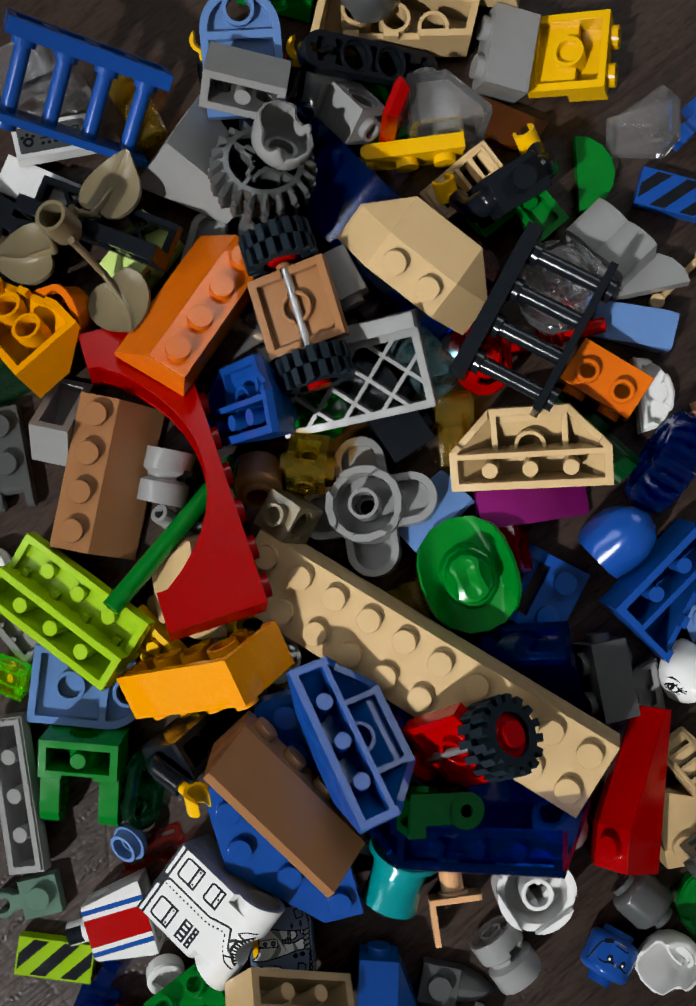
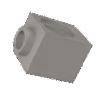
M333 81L317 117L346 145L371 144L380 133L382 112L385 106L360 82Z

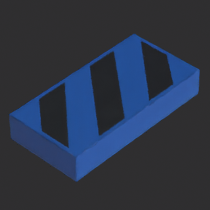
M643 166L639 172L630 207L696 224V179Z

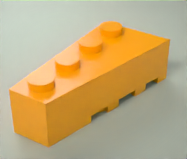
M276 621L263 623L260 629L252 635H249L245 628L232 632L229 635L230 637L214 643L213 638L201 641L186 650L180 647L138 661L116 678L135 718L153 717L157 721L170 715L179 714L183 718L196 712L206 711L207 714H214L228 708L242 711L255 705L259 701L258 695L295 663Z

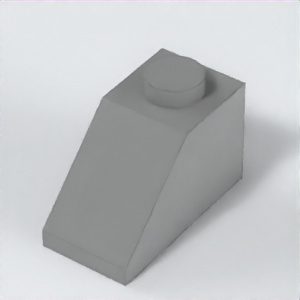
M63 378L47 392L28 424L32 460L66 466L81 391L93 394L94 386L92 384Z

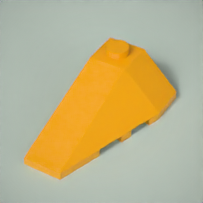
M0 277V358L15 376L41 399L70 373L80 325L55 299L48 296L43 298L32 293L26 287L21 285L18 287L5 282Z

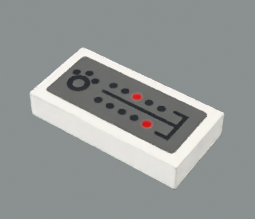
M86 113L60 117L58 123L82 130ZM18 127L15 132L11 131L20 168L97 154Z

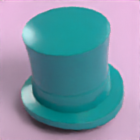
M377 831L372 834L369 841V849L374 856L371 872L361 891V897L371 909L384 916L400 920L411 919L417 913L419 898L426 877L437 873L442 859L434 851L414 841L389 832Z

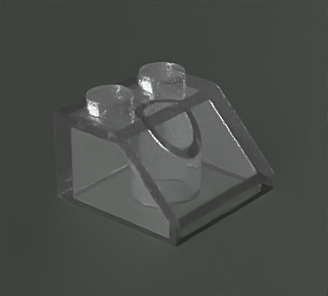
M423 67L406 75V83L410 87L404 119V126L407 132L406 139L464 131L465 145L480 143L484 139L493 113L491 103L447 69L436 70L433 67Z

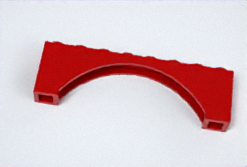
M102 328L78 334L92 385L104 384L125 391L159 410L186 437L195 451L203 470L207 487V500L200 535L182 571L167 590L157 593L171 642L267 611V598L273 596L266 573H258L254 560L259 559L260 556L253 535L247 537L242 526V523L247 521L245 509L240 498L233 499L229 487L235 485L229 463H221L217 451L223 449L217 427L209 428L206 415H210L211 412L205 392L198 393L195 383H193L183 397L116 357L114 352L127 336V332H111Z

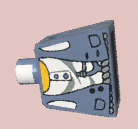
M282 901L285 906L284 912L264 938L255 940L250 950L251 967L316 971L313 916Z

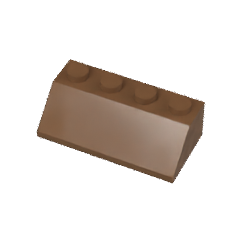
M81 391L49 546L85 554L137 560L149 501L136 499L140 478L148 473L143 467L147 445L160 447L166 419L164 414L156 408Z
M249 710L214 742L203 780L327 898H330L336 892L366 843L365 832L359 834L332 801L321 774L316 776L306 766L307 762L300 751L293 746L287 747L277 738L275 728L264 717L257 718Z

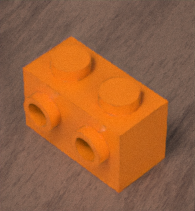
M585 338L561 375L560 383L565 385L562 390L565 394L581 403L587 398L598 405L596 409L598 414L616 423L619 418L625 422L628 420L655 378Z

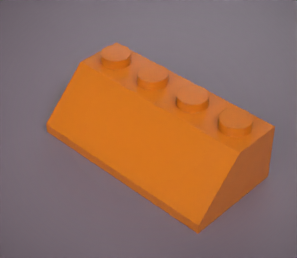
M199 236L150 303L148 315L141 326L127 334L114 352L115 356L184 397L251 300L247 282L257 278L247 274L238 244L239 236Z

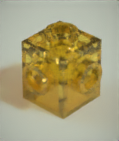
M292 433L290 435L288 451H282L279 466V472L282 475H286V491H294L303 495H325L327 480H334L336 470V457H330V436Z

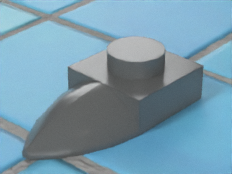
M423 956L416 990L417 1001L439 1006H455L456 1002L476 1001L495 992V987L490 981L472 967Z

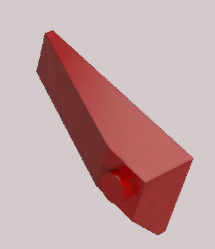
M639 705L641 716L628 720L620 742V749L615 755L593 815L590 857L595 866L624 875H654L659 872L672 711L669 709Z

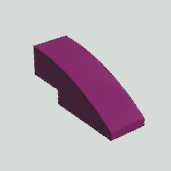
M586 486L489 490L472 493L473 500L475 501L476 516L493 522L498 528L590 514Z

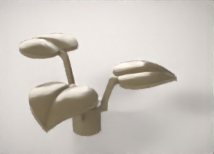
M125 148L108 158L84 181L79 192V203L85 210L78 209L74 204H70L67 208L58 200L45 201L37 209L34 223L18 228L0 244V272L10 280L25 286L38 285L53 274L55 261L52 255L59 252L57 243L60 245H71L106 282L98 285L89 297L88 311L92 320L107 331L127 333L137 330L148 315L151 303L148 283L139 272L129 267L122 268L111 278L109 273L79 243L82 236V224L78 217L95 220L102 214L107 220L115 221L129 215L136 208L142 194V183L129 150Z

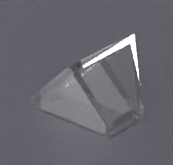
M662 84L621 114L607 118L606 150L611 157L664 158L681 138V99Z

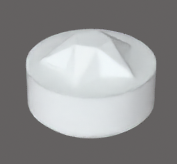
M170 953L155 957L146 968V980L149 990L156 994L185 971L183 960L179 956Z

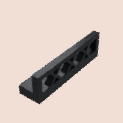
M44 175L35 198L19 193L13 208L32 222H35L37 209L42 203L49 200L53 189L63 192L67 205H64L68 208L70 204H74L78 209H81L83 207L80 205L79 199L74 201L72 197L79 198L81 188ZM134 209L127 215V217L131 218L135 230L128 233L113 229L111 225L113 221L107 220L102 214H100L101 217L93 221L78 217L82 224L80 240L162 272H166L183 232V228L180 225L138 209ZM139 221H140V222H143V223H146V224L143 225V226H141L140 223H139ZM157 229L168 232L162 249L158 245L146 241L144 235Z

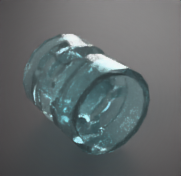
M420 326L436 398H440L448 393L459 380L450 375L451 364L455 358L447 349L442 347V342L428 327ZM412 337L396 340L391 348L390 355L407 366L415 355ZM416 362L412 369L420 373L418 363ZM397 368V369L400 371V373L403 375L404 371H402V370H400L399 368ZM408 375L406 379L418 397L426 399L423 384Z

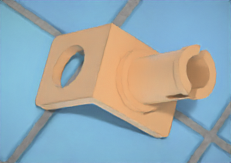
M458 851L448 852L450 869H448L445 852L438 854L442 859L438 870L441 890L437 893L427 894L436 948H442L436 907L483 900L482 893L478 887H464L460 852Z

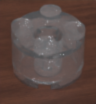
M551 240L542 243L545 245V250L598 275L599 267L597 260L586 247L575 243V247L563 245L562 240ZM537 264L534 268L527 265L521 276L522 279L526 280V286L581 313H584L594 292ZM518 301L519 310L523 318L545 336H553L557 333L575 329Z

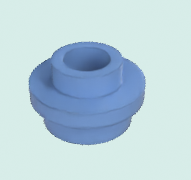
M123 823L115 829L110 845L118 858L130 863L135 859H141L147 853V838L141 828L136 825Z

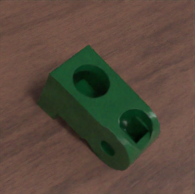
M458 784L409 785L402 814L397 817V830L409 840L426 839L427 826L454 825L461 830L474 829L484 817V803L477 794Z

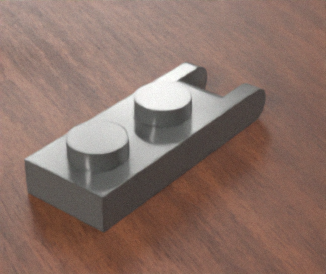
M16 404L0 407V513L8 511L7 496L24 493L28 507L38 506L21 406Z

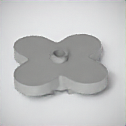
M353 437L341 444L335 454L334 470L336 481L333 486L313 490L304 496L306 500L324 511L310 537L321 542L345 539L347 555L352 567L366 577L382 578L392 573L401 560L402 549L399 530L423 524L431 519L438 508L439 495L433 482L422 473L409 471L390 475L387 457L379 444L367 437ZM368 502L375 503L373 510L365 515L363 513L364 505Z

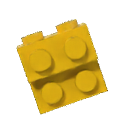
M611 9L541 16L527 93L529 99L567 96L569 102L608 100L609 88H616L618 82L617 62L611 63L612 50H619L621 46V25L614 23Z

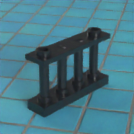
M529 221L451 364L450 375L465 382L470 372L477 374L479 371L536 400L529 415L537 418L542 408L550 412L561 392V389L554 385L599 301L608 304L619 281L612 277L619 264L611 261L602 278L545 250V245L540 243L544 228ZM537 264L594 292L584 313L526 286V280L522 279L521 276L527 265L534 268ZM508 300L513 303L518 300L575 328L565 349L563 350L507 322V316L501 313ZM491 336L496 339L497 336H500L556 364L545 386L486 357L488 352L482 350L488 337Z

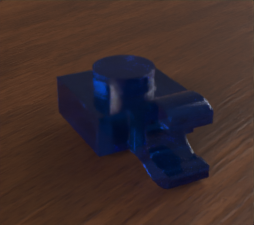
M115 960L105 961L103 967L100 968L96 980H93L91 984H82L74 1006L116 1005L121 991L113 989L111 986L121 963Z

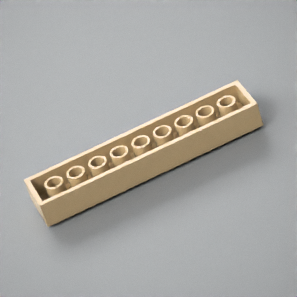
M260 529L255 539L260 558L254 561L258 573H266L273 596L267 598V611L253 615L264 623L275 620L281 634L320 658L326 656L336 661V664L351 669L377 683L386 700L415 718L459 702L467 708L473 703L498 694L508 693L512 695V698L520 697L523 699L521 707L529 705L533 710L529 717L531 719L538 718L540 726L535 727L536 733H543L544 741L537 743V746L544 750L543 755L536 758L540 763L537 768L531 769L532 773L513 779L569 815L577 818L619 751L620 733L307 544L282 543L265 530Z

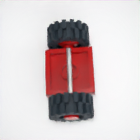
M508 693L480 700L469 705L467 708L459 702L410 719L404 727L400 728L416 759L409 785L450 783L462 785L466 788L487 782H501L526 776L532 773L531 769H535L540 762L536 758L543 755L544 749L537 746V743L544 741L543 733H536L535 727L540 726L538 718L531 719L529 717L533 712L529 705L521 707L523 699L518 696L512 698V695Z

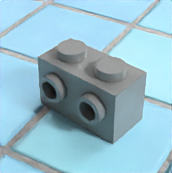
M498 2L486 15L481 16L475 34L476 39L479 40L478 52L474 56L469 70V77L473 79L471 94H480L490 99L513 105L528 93L541 14Z
M210 41L203 66L198 106L255 119L263 103L275 99L285 101L292 61Z

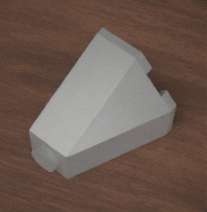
M199 94L140 176L142 189L228 224L233 218L230 208L221 209L218 197H214L211 192L210 179H208L211 150L216 148L219 136L227 137L228 130L221 120L208 121L207 108L198 106ZM232 170L233 174H234L241 182H243V180H241V179L239 178V174Z

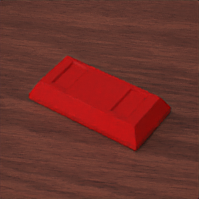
M399 76L398 79L396 78L383 109L378 142L396 140L404 122L410 87L403 77Z

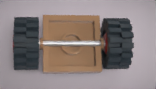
M294 215L291 219H289V216H282L278 221H275V218L267 220V224L254 225V230L247 229L244 235H240L238 238V244L247 274L257 278L247 282V286L269 360L275 362L284 396L295 397L298 395L299 397L305 396L307 393L314 394L319 390H327L331 386H338L343 384L344 381L350 380L351 377L356 375L345 340L338 341V339L350 335L327 257L322 253H318L309 220L306 217L301 218L299 215Z

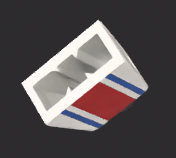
M146 868L121 878L88 896L81 906L82 918L67 922L66 937L70 946L90 942L94 959L99 962L159 954L166 938L165 933L137 906L151 887Z

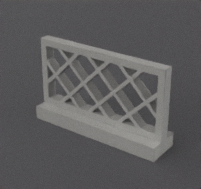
M418 308L347 325L350 335L340 338L338 341L345 340L350 351L351 360L358 349L366 347L380 356L370 374L353 365L355 374L365 380L356 398L337 386H331L327 390L319 406L302 396L290 397L293 405L297 401L314 412L308 425L296 427V432L285 435V438H294L437 406L438 402L419 326L421 320ZM412 337L415 355L407 366L388 353L396 340ZM388 342L384 351L375 346L377 344ZM266 347L257 349L258 354H262L278 376L275 362L269 360ZM384 360L404 371L394 390L374 378ZM416 362L418 363L420 373L412 369ZM408 375L423 384L426 399L412 402L398 393ZM370 384L389 395L382 409L373 410L360 402ZM332 393L352 404L344 417L335 418L323 410ZM394 399L402 403L389 407ZM356 408L364 412L352 415ZM319 416L326 420L315 423Z

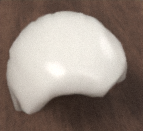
M673 929L655 931L643 941L638 950L635 970L640 980L652 992L659 995H665L674 989H683L685 992L690 991L696 985V943L689 936Z

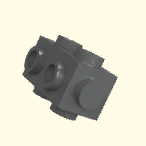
M597 631L585 634L586 641L573 643L574 655L572 657V665L579 679L581 690L579 702L582 711L606 725L641 716L638 704L640 694L634 683L631 667L632 653L627 645L626 637H611L609 631Z

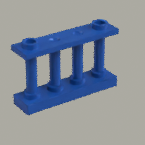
M6 7L3 28L5 33L11 34L10 40L14 42L0 102V128L15 132L18 127L107 157H111L126 148L132 154L135 166L146 169L148 160L142 150L136 149V144L151 94L156 93L157 88L167 92L170 91L174 78L170 70L163 65ZM37 44L54 50L53 56L56 57L42 117L17 109L31 49L36 50ZM79 60L95 65L94 71L97 72L82 130L58 123L72 66L78 65ZM119 74L134 79L133 85L136 86L120 143L97 136L113 79H118Z

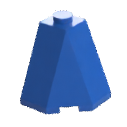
M372 940L368 944L359 943L355 1006H420L397 946L390 945L382 940Z

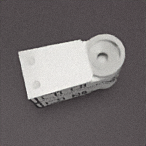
M209 834L182 843L137 905L187 957L195 958L196 967L201 977L210 987L217 991H225V982L235 977L248 959L253 942L264 938L285 910L283 902L277 897L227 872L219 845Z

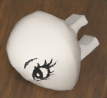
M681 638L675 640L671 651L674 653L669 663L660 659L658 668L659 679L665 694L669 698L679 703H695L696 645L687 639Z

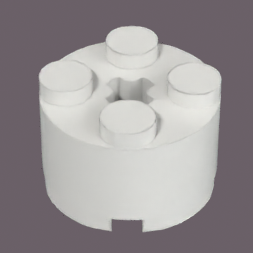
M537 838L520 840L504 848L492 862L490 873L492 890L506 921L515 929L535 932L536 935H546L559 930L570 920L574 911L575 897L577 896L576 882L561 856L547 848ZM534 883L538 885L533 889L530 888V885Z

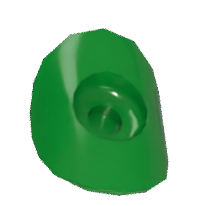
M475 515L449 518L428 531L417 549L416 568L422 592L436 619L448 629L469 634L490 631L505 623L520 606L522 595L520 572L505 535L493 522Z

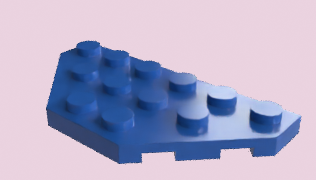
M290 689L262 696L254 708L253 714L257 718L264 717L275 728L277 738L287 747L293 746L299 750L307 762L306 766L318 776L320 772L298 726ZM210 785L208 786L212 807L207 806L227 872L324 923L364 914L363 902L352 865L336 892L330 898H327Z

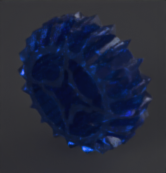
M683 410L675 412L665 419L652 437L648 439L647 444L638 456L640 461L630 473L625 486L626 498L633 501L637 507L652 513L664 511L666 508L671 507L674 500L679 499L681 493L688 488L691 480L696 477V415L688 414Z

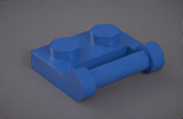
M529 544L534 572L522 575L521 598L539 563L548 568L524 614L516 610L509 620L556 643L590 575Z

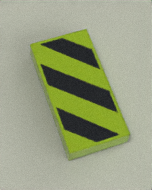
M25 930L19 935L14 969L15 975L82 984L92 983L96 960L94 959L90 942L70 946L67 937L63 935Z

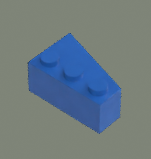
M679 518L656 540L649 556L642 564L621 576L598 600L648 652L669 663L674 653L671 651V648L681 628L686 629L691 619L688 615L696 601V523Z

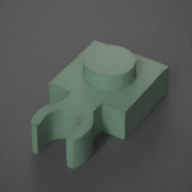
M59 868L21 877L17 882L18 890L12 887L0 889V898L7 899L10 907L1 908L0 918H7L16 910L23 909L25 920L63 912L67 907Z

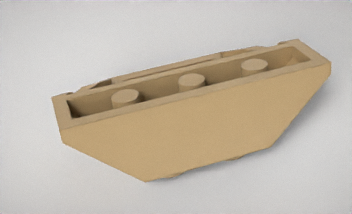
M418 196L360 204L337 237L371 272L429 317L461 335H464L476 320L487 300L482 246Z
M570 403L554 404L550 412L542 408L537 418L529 415L534 405L488 408L449 453L452 492L614 485L613 444Z

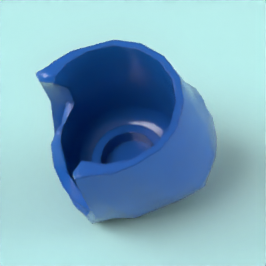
M616 505L606 508L593 516L581 527L577 539L609 574L618 579L641 565L649 556L656 542V525L648 511L633 506Z

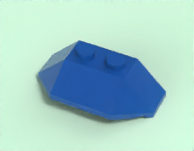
M261 353L252 354L219 369L207 393L211 414L206 415L209 428L217 427L223 449L259 443L296 432L295 407L291 403L290 397L284 396L279 377Z
M326 656L287 671L286 675L298 726L333 803L359 834L400 816L416 759L379 685L351 669L336 664V661Z

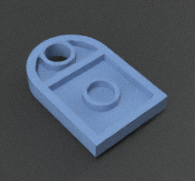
M208 0L203 8L199 22L203 66L210 41L283 59L280 21L275 8L269 0H242L250 9L249 16L243 21L231 19L226 12L228 4L233 0ZM207 108L208 121L246 118Z
M39 643L35 644L26 722L95 729H117L135 719L128 702L119 694V684L117 681L101 692ZM137 659L134 661L131 667L138 662Z

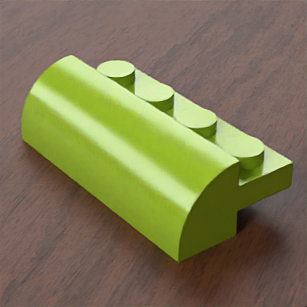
M37 532L26 533L9 564L0 566V614L102 692L112 686L117 681L116 678L128 670L140 655L142 649L139 647L155 621L130 602L119 615L112 612L103 604V601L113 589L61 550L49 546L50 542Z

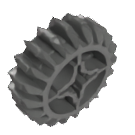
M244 121L241 131L230 127L227 137L219 136L216 148H212L209 155L208 179H210V189L213 196L218 197L221 209L230 208L233 219L241 214L245 215L248 225L254 218L261 219L264 225L268 223L267 220L275 218L278 221L285 215L292 218L299 213V208L306 209L310 197H312L316 188L317 167L314 162L313 150L307 162L298 168L289 170L290 173L277 170L261 160L254 151L251 144L252 127ZM232 170L239 174V178H240L241 180H243V182H241V181L233 174Z

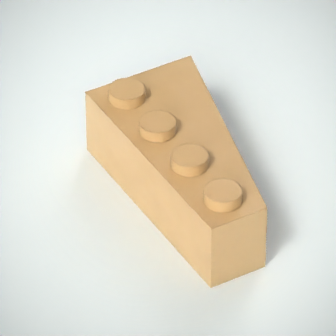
M318 0L310 32L322 29L426 51L433 57H466L480 0H398V4L392 13L377 23H360L355 21L349 10L344 5H341L340 0ZM316 44L313 45L312 51L317 52L318 59L327 54L317 51ZM350 48L345 50V56H358ZM381 55L380 58H388V57H387V56H384V55Z

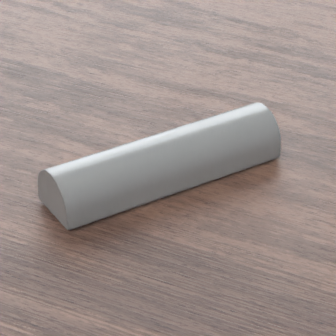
M16 712L0 716V819L9 875L45 872L51 867L45 820H41L39 816L40 786L37 777L30 722H26L27 712Z

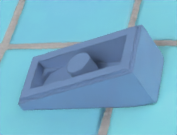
M599 301L594 319L604 317L607 331L589 337L664 354L672 349L680 313L609 301L608 304Z

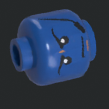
M606 922L603 928L600 926L592 927L580 953L581 962L589 968L586 976L605 988H609L611 982L618 985L626 984L638 959V950L632 944L634 938Z

